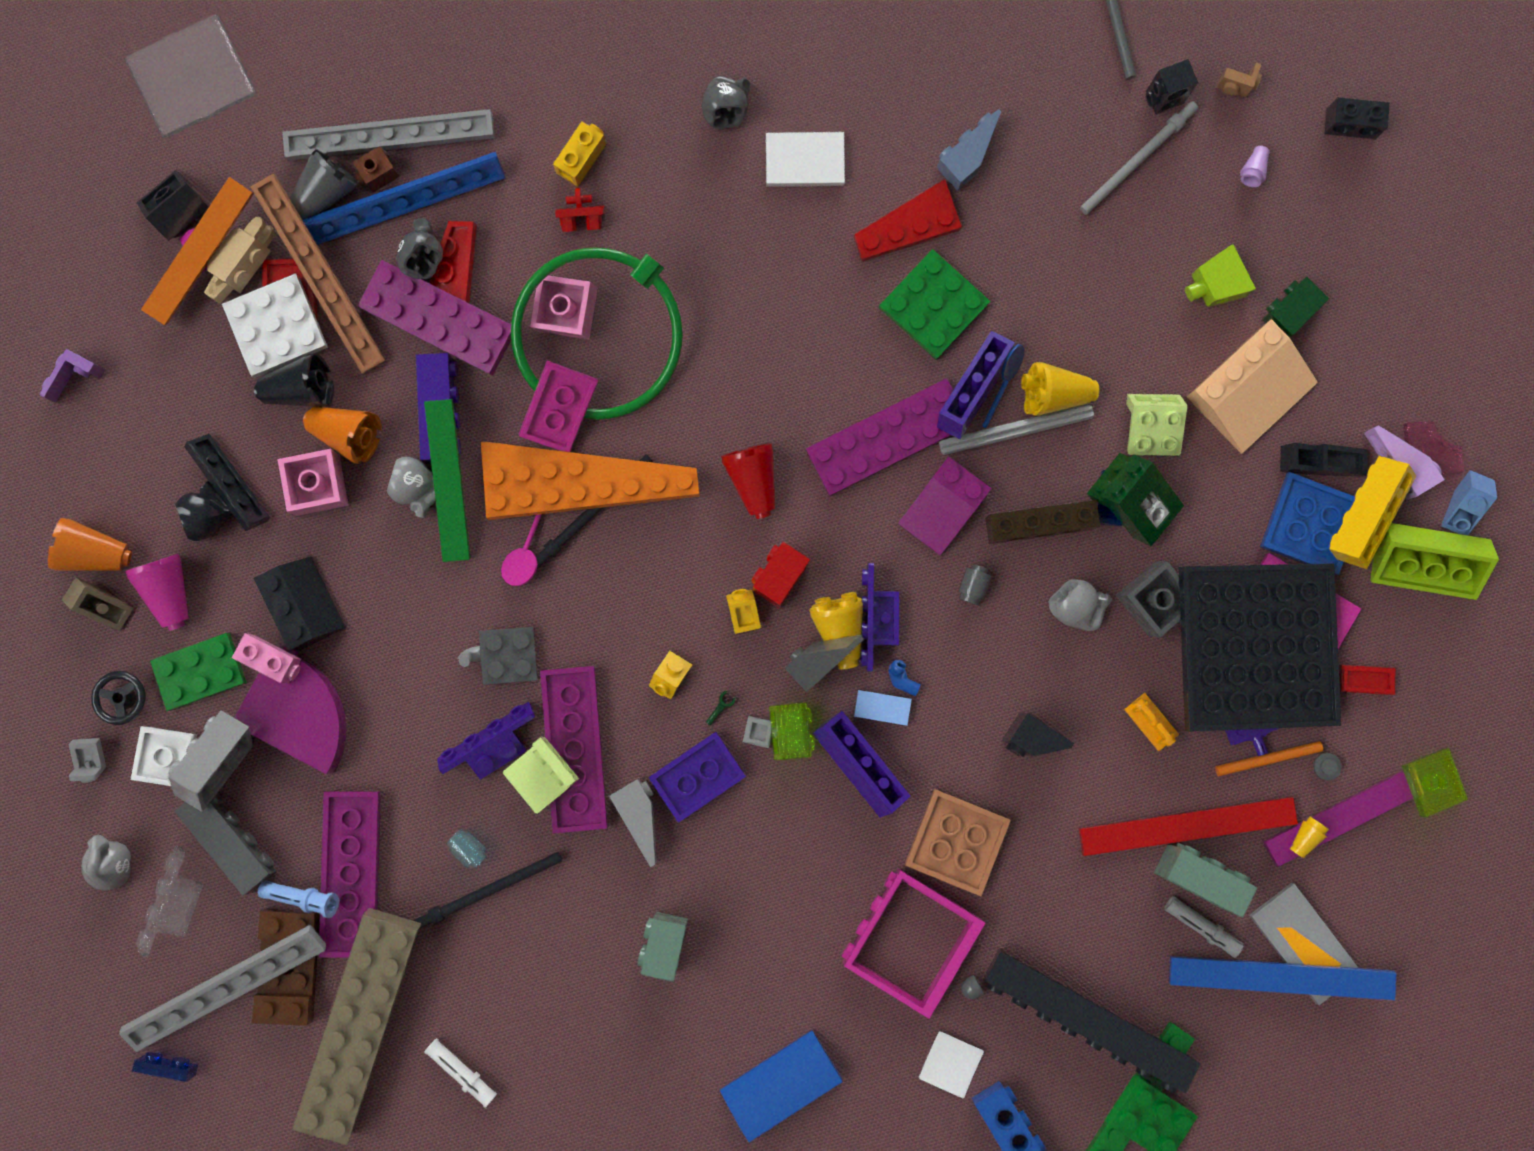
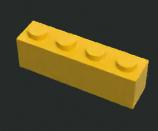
M1378 456L1375 464L1370 466L1366 481L1357 490L1351 509L1344 514L1338 533L1334 534L1330 541L1329 549L1337 560L1364 569L1368 568L1416 478V474L1410 464Z

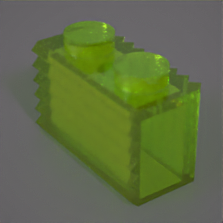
M807 703L769 706L774 760L812 757L811 751L815 749V741L813 735L809 734L812 712L810 708H807Z

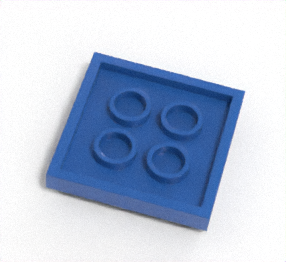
M1287 473L1260 547L1303 564H1334L1335 576L1339 575L1343 561L1337 560L1330 551V541L1333 535L1338 533L1344 514L1351 509L1355 497L1297 474Z

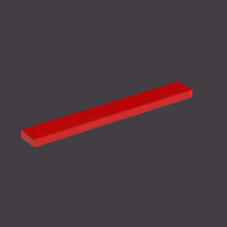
M1285 797L1078 828L1082 854L1083 856L1297 825L1298 822L1293 797Z

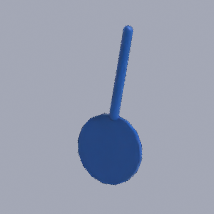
M1021 344L1013 347L1004 362L1001 373L1003 382L982 425L984 428L988 427L1008 382L1013 379L1021 366L1025 353L1024 346Z

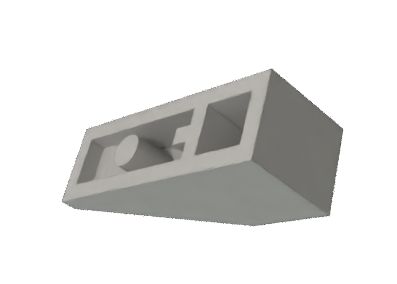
M639 778L609 797L649 866L652 867L657 863L654 809L651 799L654 793L648 782L644 781L642 783Z

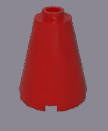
M772 443L757 445L745 450L722 455V463L749 515H755L756 519L770 516L771 510L775 509L774 451Z

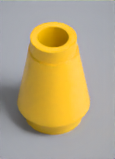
M1310 816L1307 821L1303 820L1290 849L1300 857L1305 858L1327 837L1325 834L1329 829Z

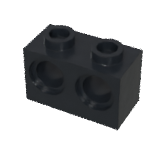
M1189 59L1158 70L1146 90V101L1150 107H1153L1155 114L1184 104L1197 86L1198 80Z
M1337 97L1326 109L1324 134L1377 139L1388 128L1390 102Z

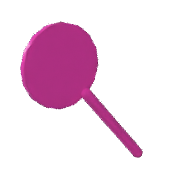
M542 514L536 515L524 547L512 551L503 561L501 568L502 577L506 583L512 586H522L528 583L536 573L537 558L528 549Z

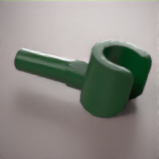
M727 691L721 693L718 701L719 704L705 721L710 726L725 708L732 707L735 702V698L730 704L723 702L722 697L725 696Z

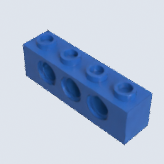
M1000 1081L972 1097L975 1106L1002 1151L1047 1150L1038 1134L1033 1137L1028 1127L1032 1124L1024 1110L1018 1113L1013 1103L1018 1100L1009 1086L1004 1088ZM1009 1110L1010 1117L1007 1120L999 1121L997 1119L1000 1111ZM1018 1134L1025 1135L1022 1144H1012L1014 1136Z

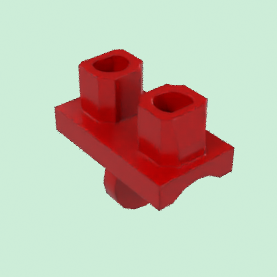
M575 188V196H566V205L576 204V208L555 210L556 218L560 219L563 232L577 231L576 216H586L587 230H597L602 228V214H605V207H583V203L593 202L592 195H582L581 188Z

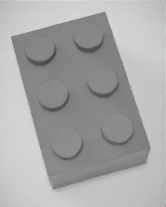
M220 711L216 717L212 716L205 724L203 734L199 739L195 738L191 741L186 750L187 754L181 761H176L169 770L168 779L174 796L203 812L253 747L249 727L223 711Z

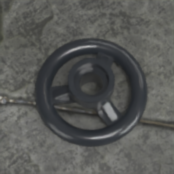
M113 671L101 677L95 684L91 694V704L95 714L102 721L112 725H123L133 721L142 712L146 701V693L142 682L133 674L125 671ZM115 679L129 681L124 687H120L115 691L103 689L108 682ZM120 694L123 695L122 702H119L118 696ZM100 697L110 700L115 706L117 717L111 716L103 710L100 704ZM136 702L134 709L127 714L126 709L132 707Z

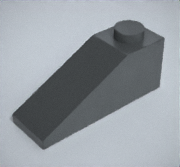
M861 635L813 642L805 650L800 646L789 656L792 662L785 669L808 692L861 643L864 638Z

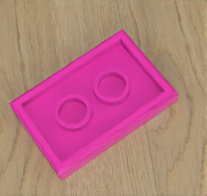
M547 361L519 431V437L560 451L570 452L598 383L597 378Z

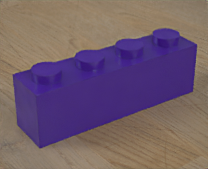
M993 331L990 332L939 412L937 428L958 439L962 438L999 379L1004 362L1013 349L1015 342Z
M448 353L416 355L420 460L425 464H431L424 402L453 399L454 413L455 403L459 402L458 387H454V377L458 376L457 362L453 361V358ZM455 413L456 429L460 428L459 413ZM457 439L459 455H461V442L460 439Z
M843 711L829 718L812 733L879 818L893 813L910 797L909 793Z

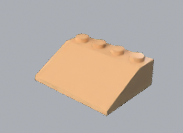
M1271 319L1197 386L1187 398L1242 454L1318 382L1291 339Z

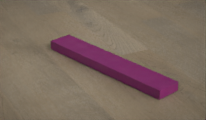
M1404 769L1312 816V818L1329 829L1325 834L1327 837L1318 846L1420 795L1421 793L1409 770ZM1302 822L1263 841L1275 866L1279 867L1299 857L1290 847L1293 845L1292 843Z

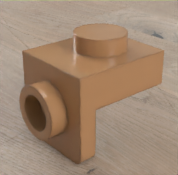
M1255 63L1248 75L1226 68L1219 78L1216 88L1222 89L1228 95H1239L1246 98L1252 89H1257L1262 75L1258 73L1261 64Z

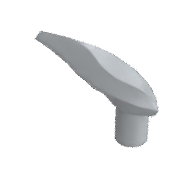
M480 646L464 650L458 656L459 664L467 667L470 662L481 661Z

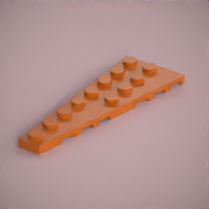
M481 442L485 508L488 520L700 497L697 468Z

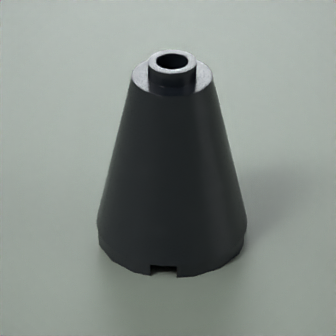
M309 354L259 378L254 386V393L256 398L263 404L324 407L332 402L334 384L333 381H328L326 373L330 372V369L324 358L319 354Z

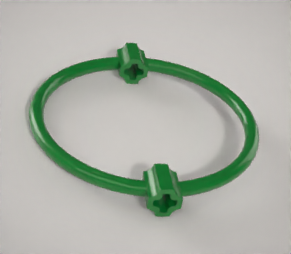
M609 248L576 249L553 258L531 276L523 287L513 310L511 343L517 366L534 392L539 380L527 362L522 344V321L527 303L537 286L558 268L578 260L595 258L613 260L633 268L630 275L647 289L652 284L655 286L669 312L672 326V344L665 368L657 381L645 393L635 400L617 407L607 409L587 408L584 418L596 420L611 419L630 414L648 404L665 388L680 358L683 339L682 321L672 292L659 276L664 267L647 253L639 260L630 254Z

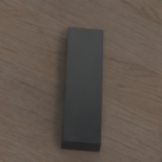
M210 434L186 442L185 449L245 531L268 522L270 516Z

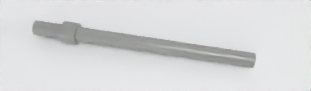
M1192 101L1179 114L1175 113L1167 121V125L1080 207V210L1085 215L1092 211L1174 132H1179L1186 125L1185 121L1198 110L1197 104Z

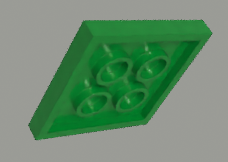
M932 249L879 305V309L937 360L989 305L990 300Z

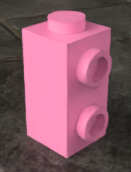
M244 634L232 656L233 659L280 683L293 681L301 668L299 666L300 658L253 634Z

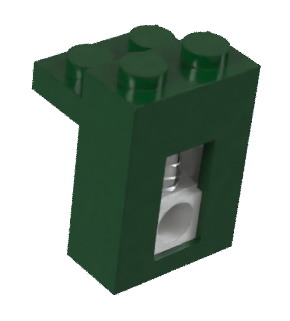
M1119 453L1087 492L1091 500H1096V502L1111 509L1132 538L1149 546L1156 542L1184 507L1155 464L1137 455L1129 457Z

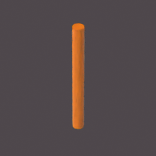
M1320 741L1218 765L1215 766V771L1219 777L1322 752L1323 746Z

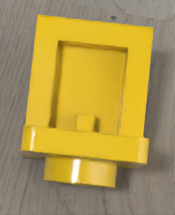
M669 651L655 671L649 687L658 695L672 699L677 688L691 669L692 664Z

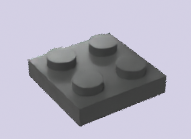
M533 627L478 632L482 685L537 681Z

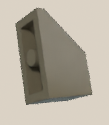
M75 577L62 598V601L70 610L118 631L121 630L133 610V607L77 577Z

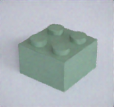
M656 912L654 918L649 917L643 937L648 939V943L643 945L640 950L637 963L638 966H642L641 975L674 981L688 918Z

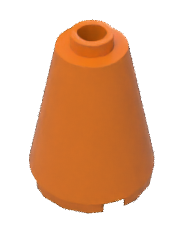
M312 407L303 417L304 427L307 432L353 463L360 464V461H368L379 445L380 439L376 438L377 430L382 431V424L379 416L375 413Z
M60 518L52 535V537L56 538L54 546H50L48 552V567L55 571H121L124 566H129L132 557V551L128 550L127 544L69 518Z

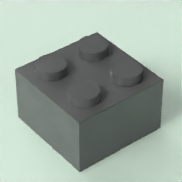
M1155 561L1116 594L1117 598L1150 637H1162L1180 621L1179 575L1168 561Z

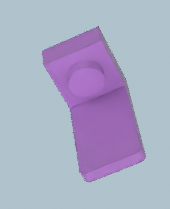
M66 349L57 358L56 367L50 377L46 378L43 382L40 396L56 402L74 371L86 378L90 374L100 378L105 369Z

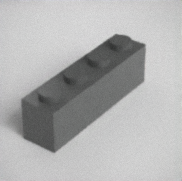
M219 793L215 795L203 812L186 802L183 803L174 812L243 896L252 893L262 882L277 872L273 867L274 861L265 852L262 853L256 846L257 841L254 836L241 828L237 815L232 811H228L223 806V799Z

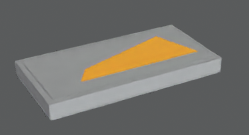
M1294 883L1287 885L1249 915L1285 963L1358 968ZM1309 995L1317 1005H1321L1331 997Z

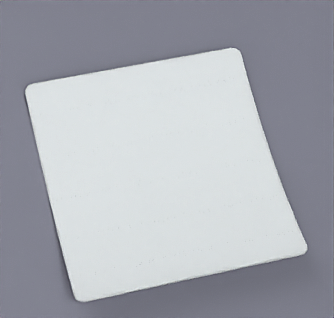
M939 1032L919 1078L964 1098L984 1051L943 1032Z

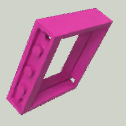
M898 868L896 873L891 872L884 882V886L887 887L882 896L877 895L870 906V910L873 912L868 920L863 919L855 932L858 934L854 944L848 943L841 957L845 958L843 961L844 967L930 1019L985 922ZM902 881L968 921L922 1000L917 999L856 961L857 956Z

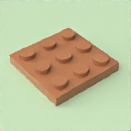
M934 789L904 865L982 896L1011 820Z

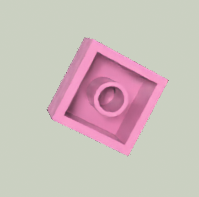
M547 276L536 288L530 327L538 332L589 339L598 287L589 281Z
M327 449L278 459L288 513L299 516L349 506L340 454L334 450Z

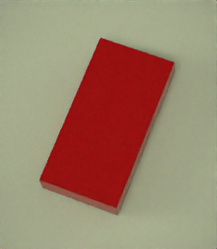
M1339 665L1340 692L1395 695L1396 668Z

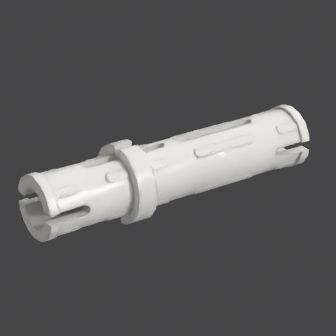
M437 1038L424 1051L425 1054H428L463 1086L462 1090L465 1093L468 1091L485 1108L498 1094L479 1078L480 1074L478 1072L474 1074L441 1044Z

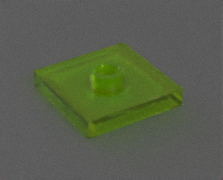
M1449 748L1438 750L1401 765L1420 817H1428L1468 800Z

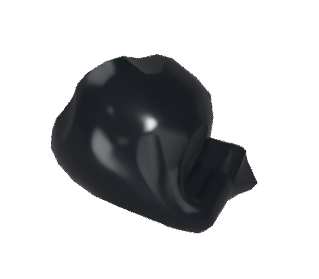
M209 481L205 482V485L200 488V493L190 492L184 494L175 503L187 539L192 541H201L211 537L232 515L230 509Z

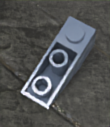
M999 109L992 115L990 113L984 115L979 120V126L973 131L969 129L964 132L958 139L959 143L953 148L951 146L947 147L939 155L940 160L937 169L957 191L977 175L1001 111Z

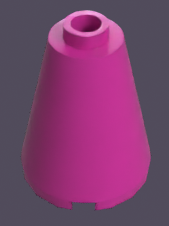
M179 554L125 571L127 578L162 628L168 626L169 631L185 626L184 620L189 619L182 562Z

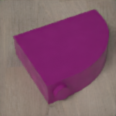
M286 645L281 648L295 656L299 653L296 650L288 651ZM300 658L299 666L301 668L297 677L293 681L290 680L289 683H280L259 672L234 718L247 725L251 735L325 774H333L341 760L345 746L346 717L341 699L330 680L318 668Z

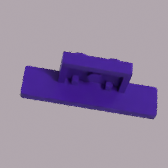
M868 563L867 569H862V585L867 586L866 596H862L863 612H866V623H862L861 636L866 639V650H861V666H866V672H872L873 645H899V592L874 591V563Z
M527 702L524 705L514 707L508 715L500 720H493L479 733L471 734L465 738L463 743L445 750L437 758L439 771L444 774L466 760L481 780L526 752L524 744L514 730L535 717L531 704Z

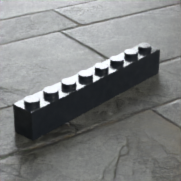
M999 949L983 978L988 983L987 988L1000 996L1003 992L1013 997L1011 1002L1025 1010L1027 1006L1037 1010L1036 1016L1048 1023H1051L1052 1020L1062 1024L1060 1028L1062 1031L1073 1037H1076L1077 1033L1087 1038L1085 1042L1087 1045L1098 1051H1101L1102 1047L1112 1052L1110 1056L1112 1059L1123 1065H1126L1127 1061L1137 1066L1135 1071L1147 1079H1151L1153 1075L1162 1080L1160 1085L1176 1094L1177 1090L1185 1094L1187 1093L1201 1065L1193 1057Z

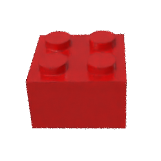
M782 542L780 546L776 544L773 546L766 557V561L769 563L765 569L759 567L751 579V583L754 584L753 592L777 608L781 607L810 562L809 558L785 542Z

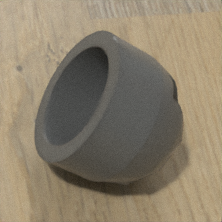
M974 975L963 981L961 990L966 998L973 1000L984 995Z

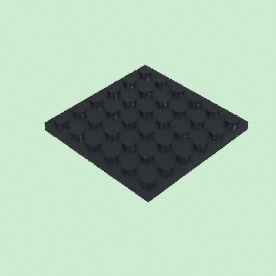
M1334 564L1178 567L1185 731L1341 726Z

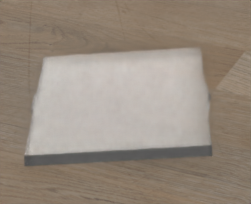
M212 15L179 32L176 31L167 35L162 40L125 58L126 64L162 138H168L203 120L206 121L256 94L218 15Z

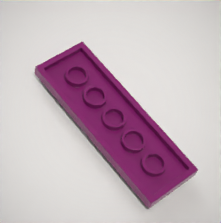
M383 260L379 263L358 304L359 308L492 376L511 342V324L421 279L411 278L403 274L399 268Z
M946 378L806 448V452L829 497L952 436L937 428L939 412L953 392L948 379Z
M595 666L542 670L540 675L545 737L579 778L577 782L550 803L553 833L607 829L608 821Z
M324 791L321 893L337 894L339 897V907L331 918L323 917L320 913L319 936L326 943L325 951L319 954V958H349L363 914L368 908L378 910L381 791Z

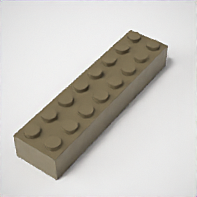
M368 908L363 914L292 1130L344 1145L348 1144L421 923L372 908Z

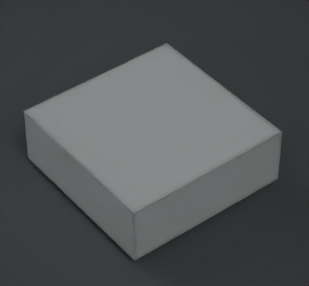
M748 716L743 742L769 748L775 722Z

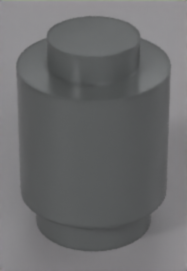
M974 564L972 569L966 568L959 589L961 593L960 600L980 605L981 600L985 599L992 578L991 575L987 574L989 569Z

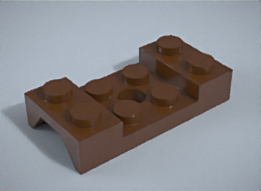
M274 909L260 911L258 939H261L260 952L309 925L319 935L320 913L285 912ZM318 955L295 966L292 973L284 972L258 986L257 994L253 998V1024L307 1026L313 1022Z

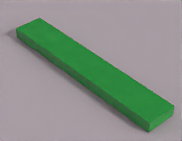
M453 399L425 401L442 561L470 560L471 555Z

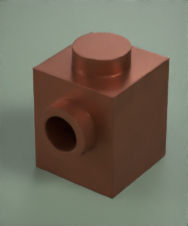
M380 146L353 162L358 170L354 173L362 187L367 185L372 192L377 191L399 177Z

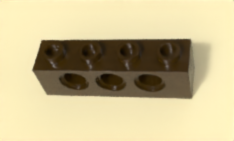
M1096 500L990 514L985 518L989 544L1090 531L1100 527Z

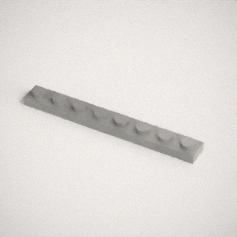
M491 109L282 132L284 156L288 161L307 159L315 149L321 150L328 156L371 152L379 146L382 150L495 138Z
M309 925L121 1027L119 1035L137 1052L325 951L326 943Z

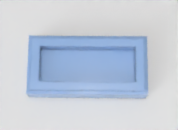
M858 690L854 717L907 726L912 699Z

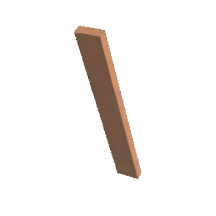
M273 173L252 185V191L361 373L365 374L386 362V359L277 176Z

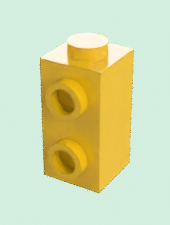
M581 122L553 163L556 173L578 187L606 146L603 131L594 124L587 125Z

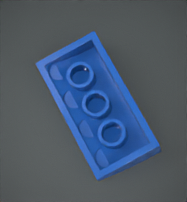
M811 1030L721 1088L720 1092L748 1142H751L840 1084L842 1077L815 1033Z

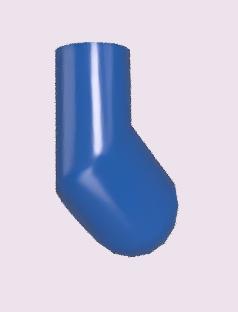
M902 660L893 661L889 665L888 670L892 685L897 689L916 696L921 684L908 679L905 670L906 664Z

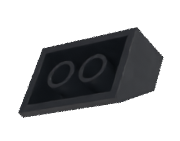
M312 557L276 566L253 578L288 651H301L346 628Z

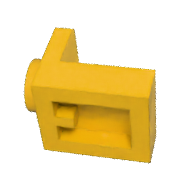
M738 589L726 596L735 634L761 628L752 590Z

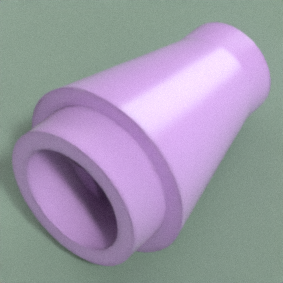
M1264 146L1254 148L1252 155L1240 171L1241 182L1244 185L1259 187L1266 180L1268 156L1270 153L1268 148Z

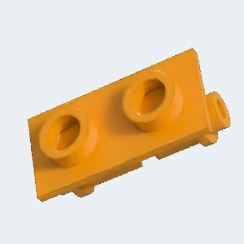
M1143 693L1124 709L1157 751H1160L1166 745H1172L1176 741L1175 738L1179 733L1146 693Z

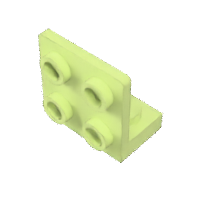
M1127 394L1126 404L1132 413L1127 447L1128 454L1180 455L1187 413V404L1181 395Z
M540 737L532 744L533 747L503 771L505 777L535 813L541 812L579 780L546 737Z

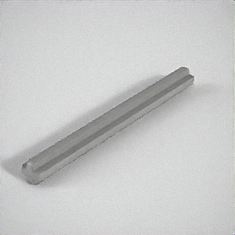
M1085 404L964 434L961 439L956 437L944 439L939 442L941 453L948 455L1089 420L1094 417V412L1090 404Z

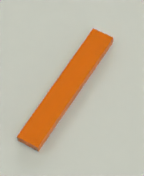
M231 177L227 179L141 308L143 312L163 325L169 323L207 263L254 195L253 192Z

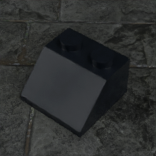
M177 169L137 202L145 218L168 241L181 236L185 232L186 226L192 221L200 220L205 214L206 209L209 208L202 197Z
M1019 713L1002 741L1007 743L1005 748L1018 757H1024L1025 755L1037 756L1070 749L1075 744L1029 713Z

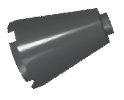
M315 149L311 153L290 197L302 220L323 213L358 186L356 184L357 181L340 164H335L329 160L330 157L319 149Z

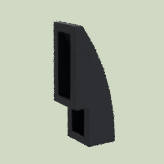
M1290 443L1282 445L1280 472L1329 476H1367V449L1329 444Z

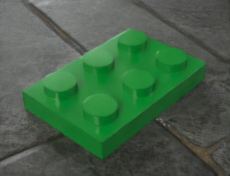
M224 633L150 660L166 711H172L247 684L240 662L232 658L236 649L230 633Z
M1134 1074L1104 1121L1148 1151H1176L1198 1116Z

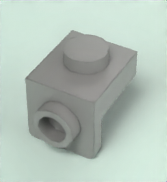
M100 738L75 739L69 743L74 770L69 775L70 781L88 783L96 780L106 768Z

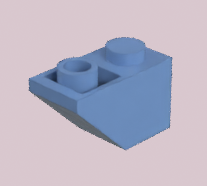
M1470 470L1453 493L1442 522V527L1468 536L1497 499L1495 480Z

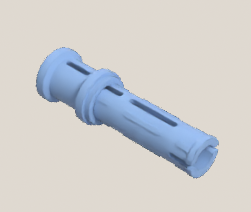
M266 880L258 888V896L260 898L300 907L303 912L321 913L326 918L333 917L339 907V897L337 894L319 893L315 888L301 890Z

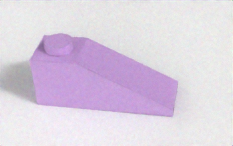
M1378 425L1364 432L1378 456L1410 464L1416 474V478L1405 497L1406 500L1417 497L1444 481L1441 475V468L1436 462Z

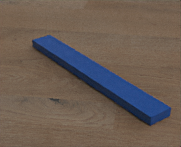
M496 152L303 219V222L318 245L505 179L506 177Z
M1170 956L1169 984L1395 1000L1396 972L1380 969Z

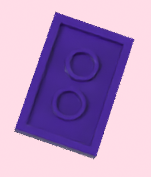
M714 732L648 778L679 823L745 778L746 775L717 732Z

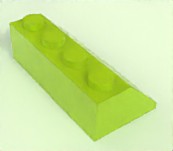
M1391 523L1373 557L1371 583L1477 600L1499 558L1491 539Z

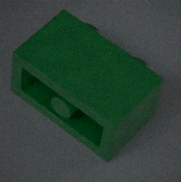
M1305 277L1299 283L1294 280L1283 291L1287 295L1281 301L1276 298L1265 309L1268 314L1262 320L1267 323L1272 319L1290 338L1330 298L1308 277Z

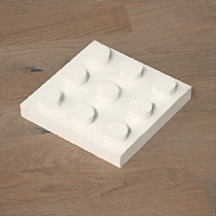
M296 273L222 304L247 368L253 378L328 348L301 280Z

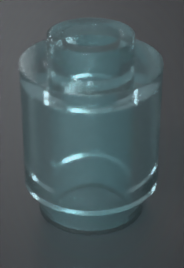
M462 828L446 843L450 848L449 852L467 869L471 866L476 869L487 857L484 854L487 849L469 831L465 832Z

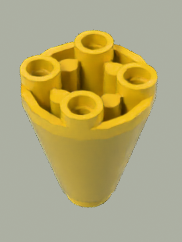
M1043 362L1034 363L1029 369L1028 374H1023L1021 378V387L1025 390L1024 411L1026 414L1034 416L1085 405L1091 401H1096L1099 395V384L1096 380Z
M856 592L842 594L841 599L831 600L830 597L816 599L815 605H812V608L809 609L823 641L862 635L863 603L862 599L857 597ZM861 643L837 664L838 669L845 670L859 665L858 659L861 658Z

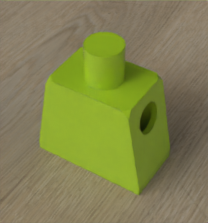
M1231 245L1204 263L1192 274L1195 283L1185 287V293L1190 301L1203 297L1206 305L1211 307L1244 298L1256 288L1234 245Z

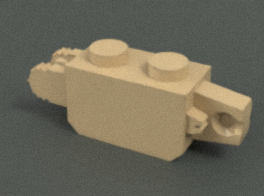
M255 217L244 230L240 228L231 230L207 263V271L213 274V277L204 293L220 304L233 290L241 293L271 252L267 247L275 235L274 228L271 225H266L261 217Z

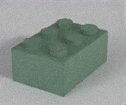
M1180 843L1176 847L1167 845L1154 874L1227 912L1243 918L1257 890V887L1249 884L1251 878L1228 868L1224 871L1226 865L1205 856L1199 858L1201 852L1187 845L1184 846Z

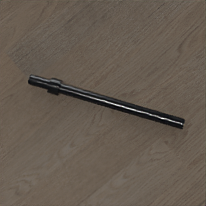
M645 454L639 460L643 462H653L647 454ZM603 508L586 509L554 540L550 539L544 544L545 548L536 556L537 569L551 556L555 557L561 552L560 548Z
M556 852L442 907L439 905L429 909L427 914L412 921L421 923L420 929L431 923L436 925L444 921L445 917L563 862L559 852Z

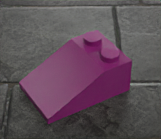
M948 456L899 521L898 525L940 556L992 488Z

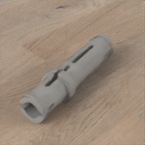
M1175 896L1168 900L1164 907L1166 912L1207 939L1206 941L1209 944H1215L1233 958L1238 956L1244 943L1225 932L1224 927L1220 924L1215 925Z

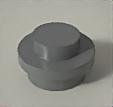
M1323 753L1314 760L1313 769L1319 778L1333 780L1341 772V762L1335 755Z

